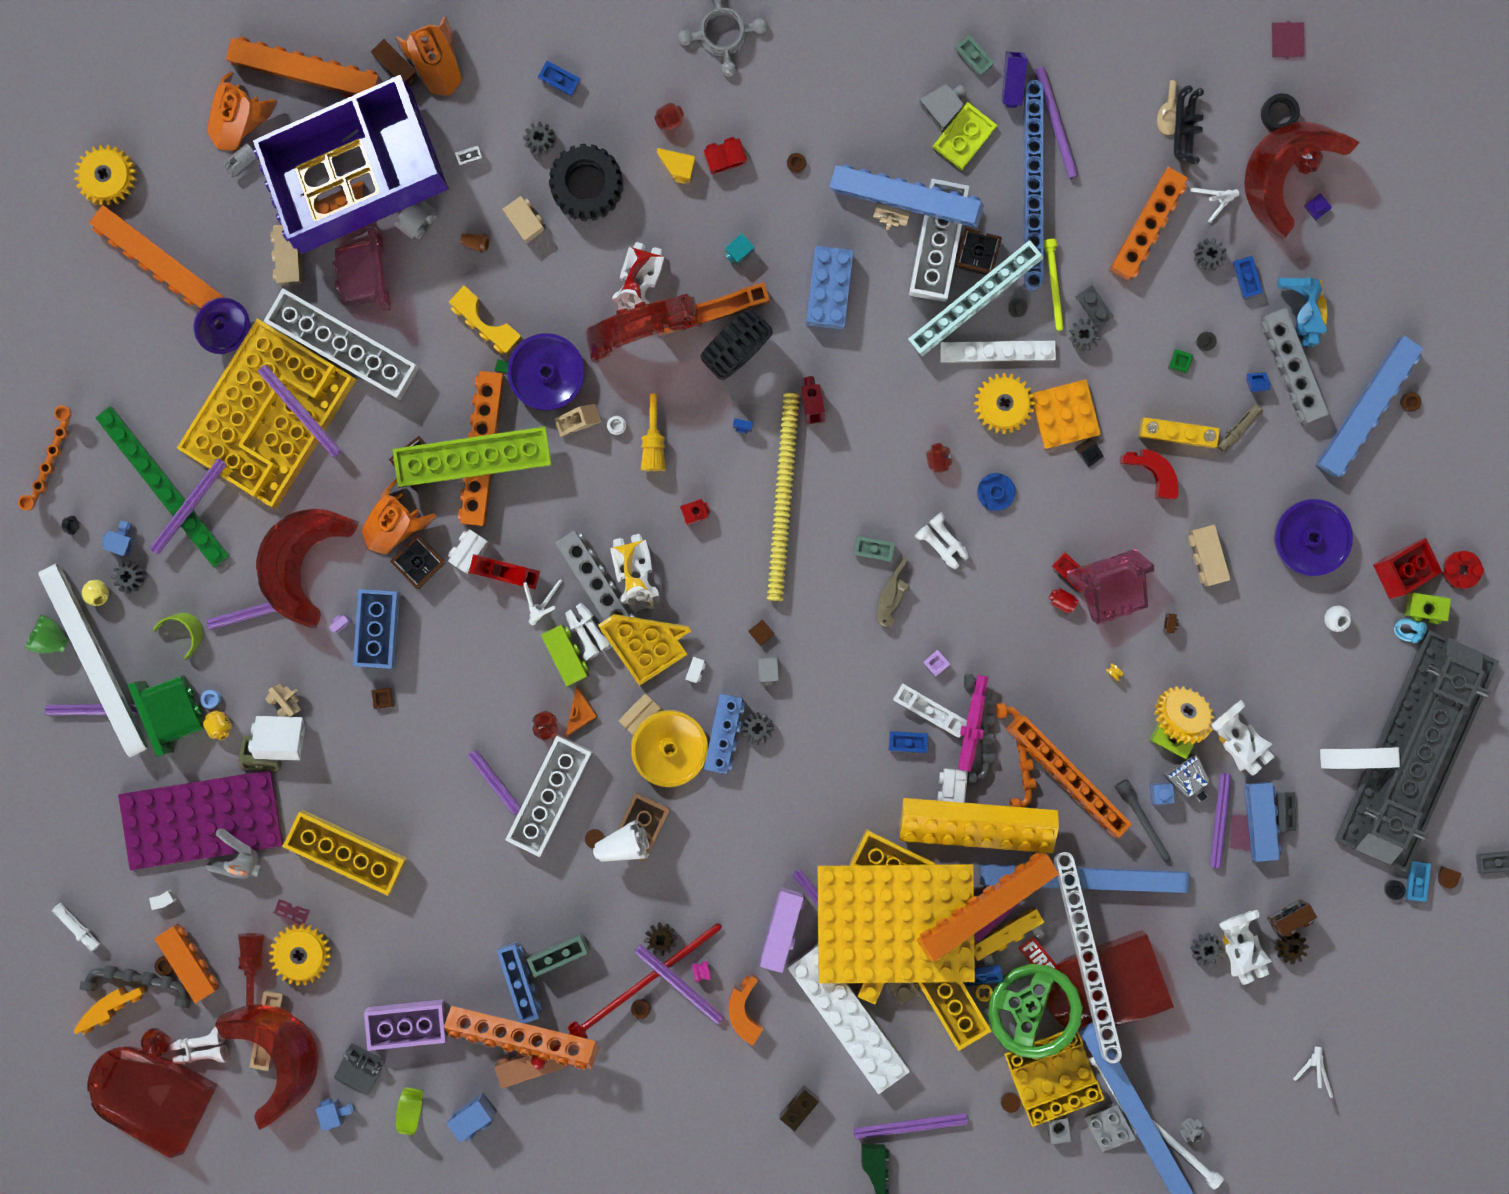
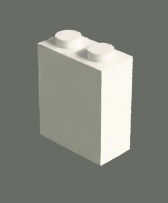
M256 716L255 723H252L251 726L253 738L249 741L248 745L249 752L252 753L253 758L300 760L305 732L303 718Z

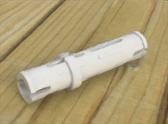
M62 903L53 908L52 912L74 933L77 941H81L91 953L101 945L92 936L90 930L85 928Z

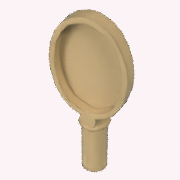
M1170 80L1168 102L1161 106L1157 114V127L1166 136L1175 133V99L1177 81Z

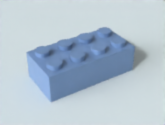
M815 246L806 325L844 330L853 250Z
M358 589L353 666L395 669L401 592Z

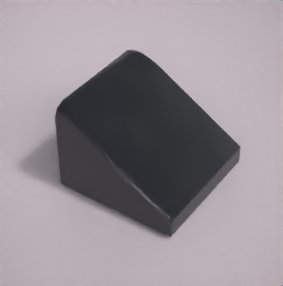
M1091 438L1075 448L1088 468L1104 457L1096 442Z

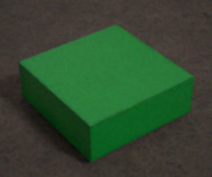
M1174 349L1168 368L1187 374L1193 355Z

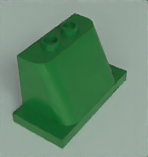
M185 675L149 688L146 681L128 684L156 757L173 753L172 742L205 729L201 717L203 714L201 707L198 704L196 705L194 700L195 692L191 686L189 687Z

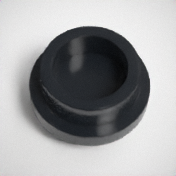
M68 516L62 521V530L68 535H74L79 529V521L75 516Z

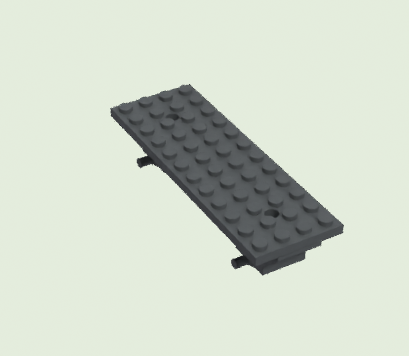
M1426 631L1375 747H1399L1400 767L1365 769L1335 841L1400 870L1408 871L1421 839L1425 841L1426 837H1428V833H1425V830L1484 697H1489L1488 694L1491 691L1487 689L1498 666V660L1433 631Z

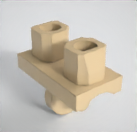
M877 203L873 217L887 224L886 230H889L891 225L896 227L898 225L906 226L910 212Z
M279 683L268 690L270 693L266 696L265 700L270 705H275L277 702L282 708L277 711L279 717H291L302 710L298 706L297 702L299 700L295 696L299 692L297 688L291 691L288 686L283 687Z

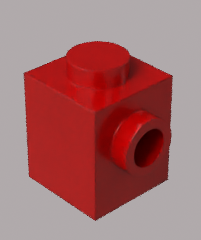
M702 499L680 506L686 525L707 519V514L711 513L707 502L703 503Z

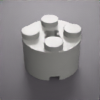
M423 200L403 209L398 217L401 221L399 224L395 222L394 226L412 240L415 238L420 240L426 232L424 227L428 223L431 225L437 218L435 214L436 209Z

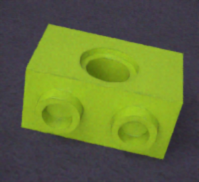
M1408 593L1404 616H1408L1410 619L1422 622V619H1428L1431 624L1441 625V621H1448L1451 598ZM1426 604H1428L1431 608L1429 614H1426L1424 612V606Z
M1158 722L1149 740L1177 756L1187 759L1194 744H1191L1190 741L1187 744H1184L1183 741L1172 743L1170 735L1164 733L1165 730L1159 727L1161 724Z

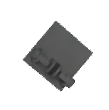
M351 1043L333 1078L368 1095L385 1060Z

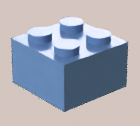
M482 1093L453 1113L446 1124L459 1143L464 1139L467 1142L476 1135L475 1133L478 1129L484 1130L492 1124L491 1122L494 1120L493 1117L496 1111L484 1093Z

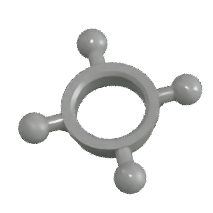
M712 0L715 4V9L703 18L699 32L691 33L688 30H682L678 34V41L681 45L686 46L693 40L700 39L708 52L716 56H723L724 64L721 67V71L726 77H731L736 73V65L731 62V55L741 49L746 40L747 32L755 31L762 34L766 32L768 23L765 19L758 18L753 23L745 24L737 12L729 8H723L722 0ZM725 15L737 22L740 33L733 44L721 47L714 45L708 39L706 27L714 17Z

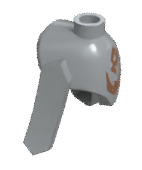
M224 828L218 829L216 836L238 851L239 855L230 862L211 861L206 864V871L239 879L251 876L257 877L261 866L257 865L259 862L258 853L236 839Z

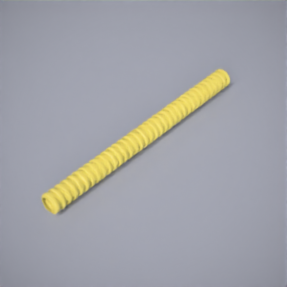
M797 393L783 394L785 399L782 406L784 411L781 418L783 423H781L782 429L780 432L782 435H780L781 441L779 442L781 445L779 450L781 452L778 454L780 456V459H778L780 464L777 465V468H779L777 474L779 476L776 478L778 480V483H776L778 488L775 490L777 492V495H775L777 501L774 502L776 504V507H774L776 513L773 514L775 516V519H773L775 525L772 526L774 528V531H772L774 537H772L773 543H771V546H773V549H771L772 555H770L772 561H770L771 566L769 569L771 572H769L770 578L768 579L770 584H768L769 590H767V593H769L767 599L770 601L784 600L782 598L784 594L782 589L785 588L783 586V583H785L783 577L786 575L784 574V571H786L784 565L787 563L785 562V559H787L785 553L788 551L786 550V547H788L786 541L789 539L787 538V535H789L787 529H789L788 523H790L788 517H790L789 511H791L789 505H791L790 499H792L790 493H792L791 487H793L791 481H793L792 475H794L792 470L795 463L793 458H795L794 452L796 449L794 446H796L795 440L797 439L795 434H797L796 428L798 427L796 424L798 419L796 417L799 416V413H797L799 407L797 405L800 403L798 401L800 395Z

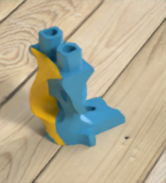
M1278 278V289L1294 290L1304 297L1305 305H1302L1296 318V333L1298 337H1302V347L1319 345L1320 335L1326 333L1327 303L1323 296V280L1312 278Z

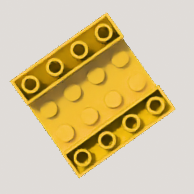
M1064 1031L1034 1042V1046L1039 1047L1050 1044L1061 1036ZM1077 1031L1069 1045L1059 1053L1035 1059L1020 1057L1011 1051L1004 1053L1009 1071L1032 1127L1105 1100L1087 1059L1079 1031Z

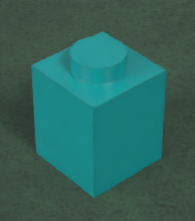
M741 233L725 247V257L730 263L733 264L735 262L739 265L755 251V247Z

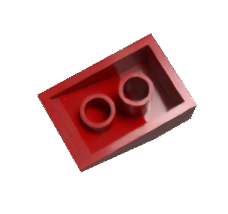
M1423 538L1373 564L1389 599L1404 596L1442 573L1427 538Z

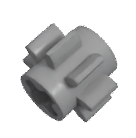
M1189 1118L1181 1125V1136L1186 1142L1190 1140L1193 1143L1199 1142L1204 1137V1125L1199 1119L1194 1121L1192 1118Z

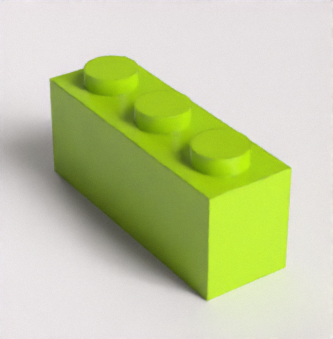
M559 625L541 634L566 687L588 677L587 672L590 670L585 661L581 662L578 656L581 652L577 644H572L570 638L573 636L568 626L564 628L563 625Z

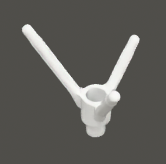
M1190 188L1191 192L1217 195L1209 198V201L1219 200L1221 204L1208 220L1209 223L1216 218L1228 202L1233 201L1235 197L1239 196L1238 189L1215 191Z
M561 579L556 583L541 605H533L526 582L523 584L531 612L529 619L531 625H536L537 620H540L543 615L556 608L552 606L544 609L561 585Z
M1315 1046L1311 1059L1308 1060L1293 1080L1297 1081L1310 1066L1316 1067L1318 1088H1322V1073L1329 1096L1333 1098L1332 1089L1324 1068L1323 1048Z

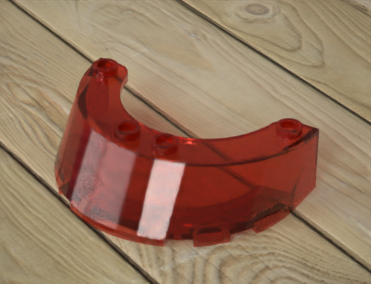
M1313 122L1288 124L1267 135L1256 146L1246 166L1245 195L1255 217L1281 239L1285 238L1293 229L1295 222L1285 205L1283 197L1284 181L1290 168L1300 158L1312 152L1330 151L1340 155H1348L1356 148L1359 141L1328 126Z
M684 294L649 304L641 302L635 304V308L627 310V308L616 311L617 315L587 328L586 337L591 361L597 364L599 359L610 356V353L613 352L612 347L620 348L636 340L665 332L664 328L669 327L672 331H683L695 326L700 328L704 326L695 298Z
M307 509L291 513L271 527L260 544L256 559V570L260 590L274 610L296 623L309 628H317L321 618V611L310 602L302 589L300 582L302 561L307 552L318 542L331 537H351L354 535L359 521L329 510Z
M263 1004L247 1005L219 1016L215 1025L222 1038L227 1040L243 1039L254 1042L268 1052L275 1064L277 1072L275 1090L269 1100L257 1109L254 1116L258 1129L261 1130L295 1107L310 1091L318 1068V1051L315 1040L303 1021L297 1019L289 1011L277 1006L272 1007Z

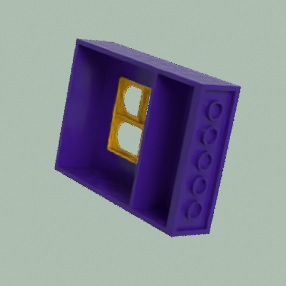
M401 75L253 140L255 145L253 151L261 162V165H259L260 171L266 177V188L272 194L270 198L271 203L275 209L277 208L278 214H276V217L284 229L282 235L301 254L449 189L415 96ZM356 129L359 130L356 134H354L345 142L342 141L343 138L348 136ZM360 147L366 165L338 177L332 159L349 150ZM324 163L329 175V182L318 187L308 186L305 182L306 172L313 166ZM369 173L376 191L373 194L356 200L350 182ZM338 186L343 187L348 200L347 205L327 214L316 212L314 203L320 194Z

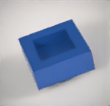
M1266 372L1247 374L1246 381L1250 392L1270 390V382Z
M734 418L733 428H736V432L747 434L748 431L752 432L753 422Z

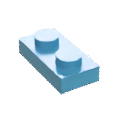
M1411 862L1408 870L1405 899L1427 902L1431 863Z

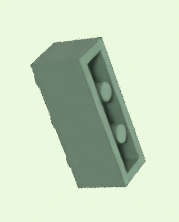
M582 933L529 956L527 962L535 978L588 954L589 948Z

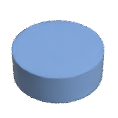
M207 690L201 695V704L207 709H215L221 703V695L215 690Z

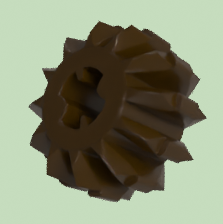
M658 922V929L651 925L652 932L646 931L645 933L651 938H646L644 942L651 943L647 946L648 950L653 947L655 948L653 950L654 955H656L657 950H660V955L663 956L664 949L671 953L669 946H676V943L672 940H676L677 936L671 935L675 929L672 928L668 931L669 924L667 923L662 928L661 922ZM657 935L665 936L664 943H661V941L660 943L657 942Z
M1296 932L1288 937L1281 935L1282 940L1276 939L1280 946H1275L1274 948L1279 951L1277 957H1283V962L1287 963L1290 961L1291 964H1295L1296 959L1302 962L1301 955L1307 956V953L1303 950L1308 949L1309 946L1304 944L1306 938H1300V933ZM1290 944L1295 945V946H1293V948H1294L1293 951L1288 950V949H1290V947H1289Z

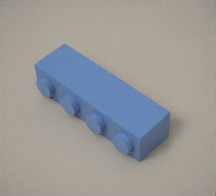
M1272 782L1245 783L1251 860L1256 862L1279 860L1281 845L1278 843L1277 838L1280 830L1278 824H1276L1278 809L1274 805V797H1276L1275 786H1273Z

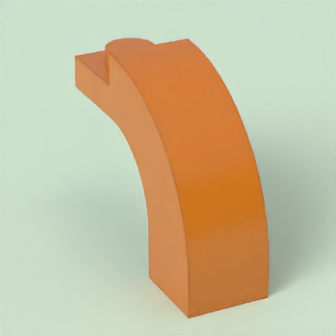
M751 973L749 977L745 976L740 986L742 989L734 986L729 998V1018L736 1033L753 1046L763 1031V1026L751 1019L745 1009V1001L758 981V977Z

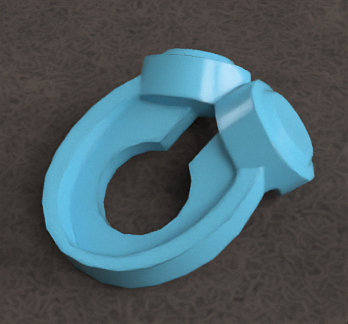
M1407 618L1397 621L1394 627V632L1400 639L1412 642L1413 644L1422 640L1427 631L1425 622L1418 623ZM1408 624L1412 630L1417 631V634L1411 632L1404 633L1401 630V626Z

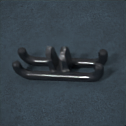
M1187 85L1180 90L1177 96L1174 156L1179 162L1187 161L1190 164H1198L1200 158L1193 157L1194 134L1203 132V127L1194 126V123L1202 121L1204 116L1195 114L1197 98L1204 94V90L1199 88L1193 91L1188 101L1187 116L1183 117L1185 97L1193 91V87ZM1182 134L1186 135L1185 154L1181 153Z

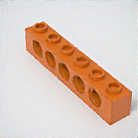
M1170 167L1166 168L1109 268L1110 271L1128 281L1132 277H1137L1141 270L1139 264L1142 260L1145 261L1151 252L1148 248L1151 243L1154 245L1160 236L1157 232L1160 227L1164 228L1167 224L1169 211L1173 212L1179 202L1176 200L1178 195H1183L1188 186L1185 184L1188 177ZM1170 188L1173 191V195H1166L1164 189ZM1155 205H1162L1164 211H1156ZM1146 221H1152L1154 229L1147 228ZM1137 237L1144 239V246H1140L1136 242ZM1127 254H1133L1136 261H1128Z

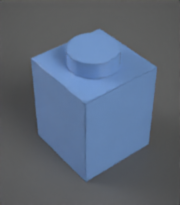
M1172 783L1149 784L1152 804L1174 803Z

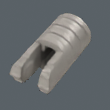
M246 143L223 163V167L229 170L228 172L231 177L236 176L257 158L253 148Z

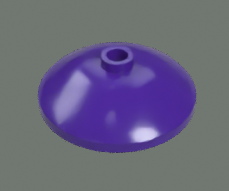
M224 297L216 298L207 302L198 311L193 325L194 335L197 342L205 350L214 354H226L234 351L241 345L249 332L250 319L246 309L236 300Z

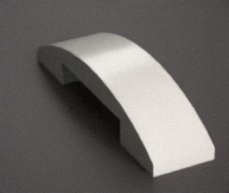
M903 683L893 698L895 702L958 738L961 736V726H966L967 720Z
M1399 747L1320 749L1321 768L1400 767Z

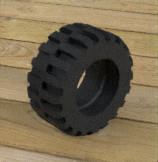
M580 144V147L575 148V145L571 146L568 152L563 151L560 153L561 157L555 159L553 162L554 167L550 169L549 186L553 199L563 213L569 214L575 220L580 218L581 221H587V219L595 221L598 220L597 217L603 216L604 218L608 215L607 212L613 211L616 208V203L620 202L623 178L620 167L615 158L609 155L604 148L599 149L597 145L591 144V147L586 146V144ZM585 166L597 168L604 177L602 191L591 199L575 197L570 192L568 186L571 174Z
M745 310L709 343L700 355L701 361L718 379L725 380L761 349L767 340L770 339L773 330L756 310Z

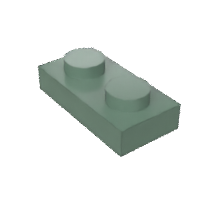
M970 35L955 47L957 53L979 77L995 63Z
M857 536L853 555L891 562L895 543Z

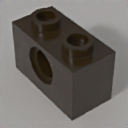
M803 1085L779 1114L780 1120L795 1132L819 1103V1097Z

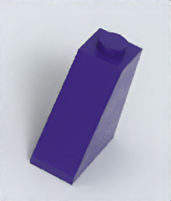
M1005 52L1002 103L1006 104V107L1017 108V105H1022L1028 61L1026 54L1023 52Z

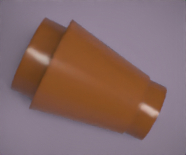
M462 233L460 244L483 252L489 248L490 237L484 233Z

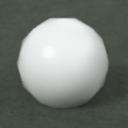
M1332 606L1326 611L1324 622L1331 631L1341 632L1349 627L1351 614L1343 606Z

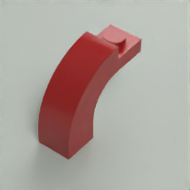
M1142 449L1139 456H1137L1138 453L1126 452V455L1120 456V464L1142 466L1153 474L1156 481L1155 498L1171 500L1178 498L1176 473L1172 465L1162 455L1151 450Z
M473 554L468 573L523 587V584L526 582L528 588L536 590L540 571Z

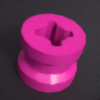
M703 961L702 964H692L696 983L703 979L711 980L707 961Z

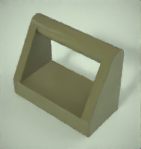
M253 736L242 737L238 760L242 770L280 772L281 760L254 759L253 755H247L248 743L252 740Z

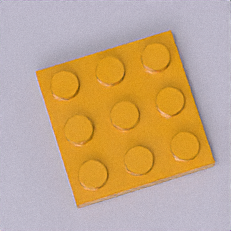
M1087 379L1031 393L1034 394L1031 400L1035 402L1033 408L1044 449L1101 435Z

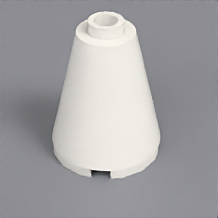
M637 820L632 821L597 842L595 848H593L595 858L601 862L648 858L649 853L646 854V849H649V842L644 828H639L637 825L640 822Z

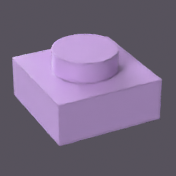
M338 615L331 621L333 624L329 628L333 633H338L351 623L352 620L348 615Z
M938 650L923 661L935 677L950 665Z

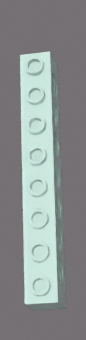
M1029 240L908 338V340L923 357L1043 259L1042 254Z

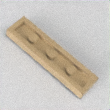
M267 990L263 992L249 1068L270 1070L284 993Z

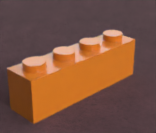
M176 924L155 937L154 940L196 1004L218 990L219 982L208 971L207 962L198 955L196 945L189 941L186 929Z

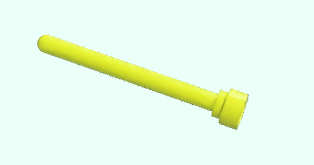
M1057 239L1043 240V249H1045L1048 257L1055 325L1057 331H1062L1064 327L1055 259L1058 243Z

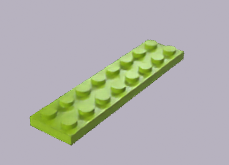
M546 427L392 449L399 488L552 465Z

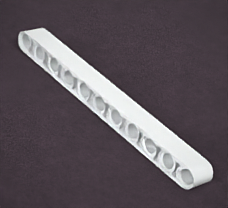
M55 563L40 571L39 577L124 751L130 758L148 749L147 741L59 564Z
M1062 852L1055 856L1054 865L1059 873L1057 877L1100 1053L1105 1061L1117 1063L1121 1059L1122 1052L1075 861L1070 853ZM1063 855L1068 858V865L1065 867L1059 862L1060 857ZM1068 874L1073 878V883L1070 886L1064 882V878ZM1071 894H1075L1078 897V901L1074 905L1069 902ZM1076 913H1080L1083 918L1079 924H1076L1073 919ZM1081 932H1085L1087 935V940L1084 943L1078 940ZM1087 951L1092 954V959L1089 962H1085L1083 959V954ZM1095 971L1097 977L1091 982L1088 979V973ZM1096 990L1101 992V998L1098 1001H1095L1092 997L1093 992ZM1101 1009H1104L1106 1012V1017L1103 1020H1099L1097 1017V1013ZM1105 1029H1109L1111 1032V1036L1107 1040H1104L1102 1037V1032ZM1113 1048L1116 1055L1114 1058L1109 1059L1107 1051Z

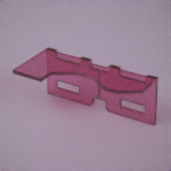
M279 899L273 913L302 925L306 921L309 910L299 906L293 908L291 903Z

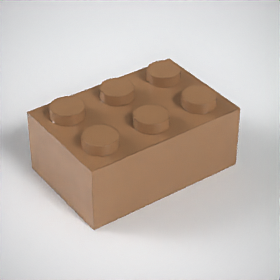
M636 791L617 830L632 821H639L640 823L637 825L639 828H644L648 838L649 849H646V854H648L670 811V807Z

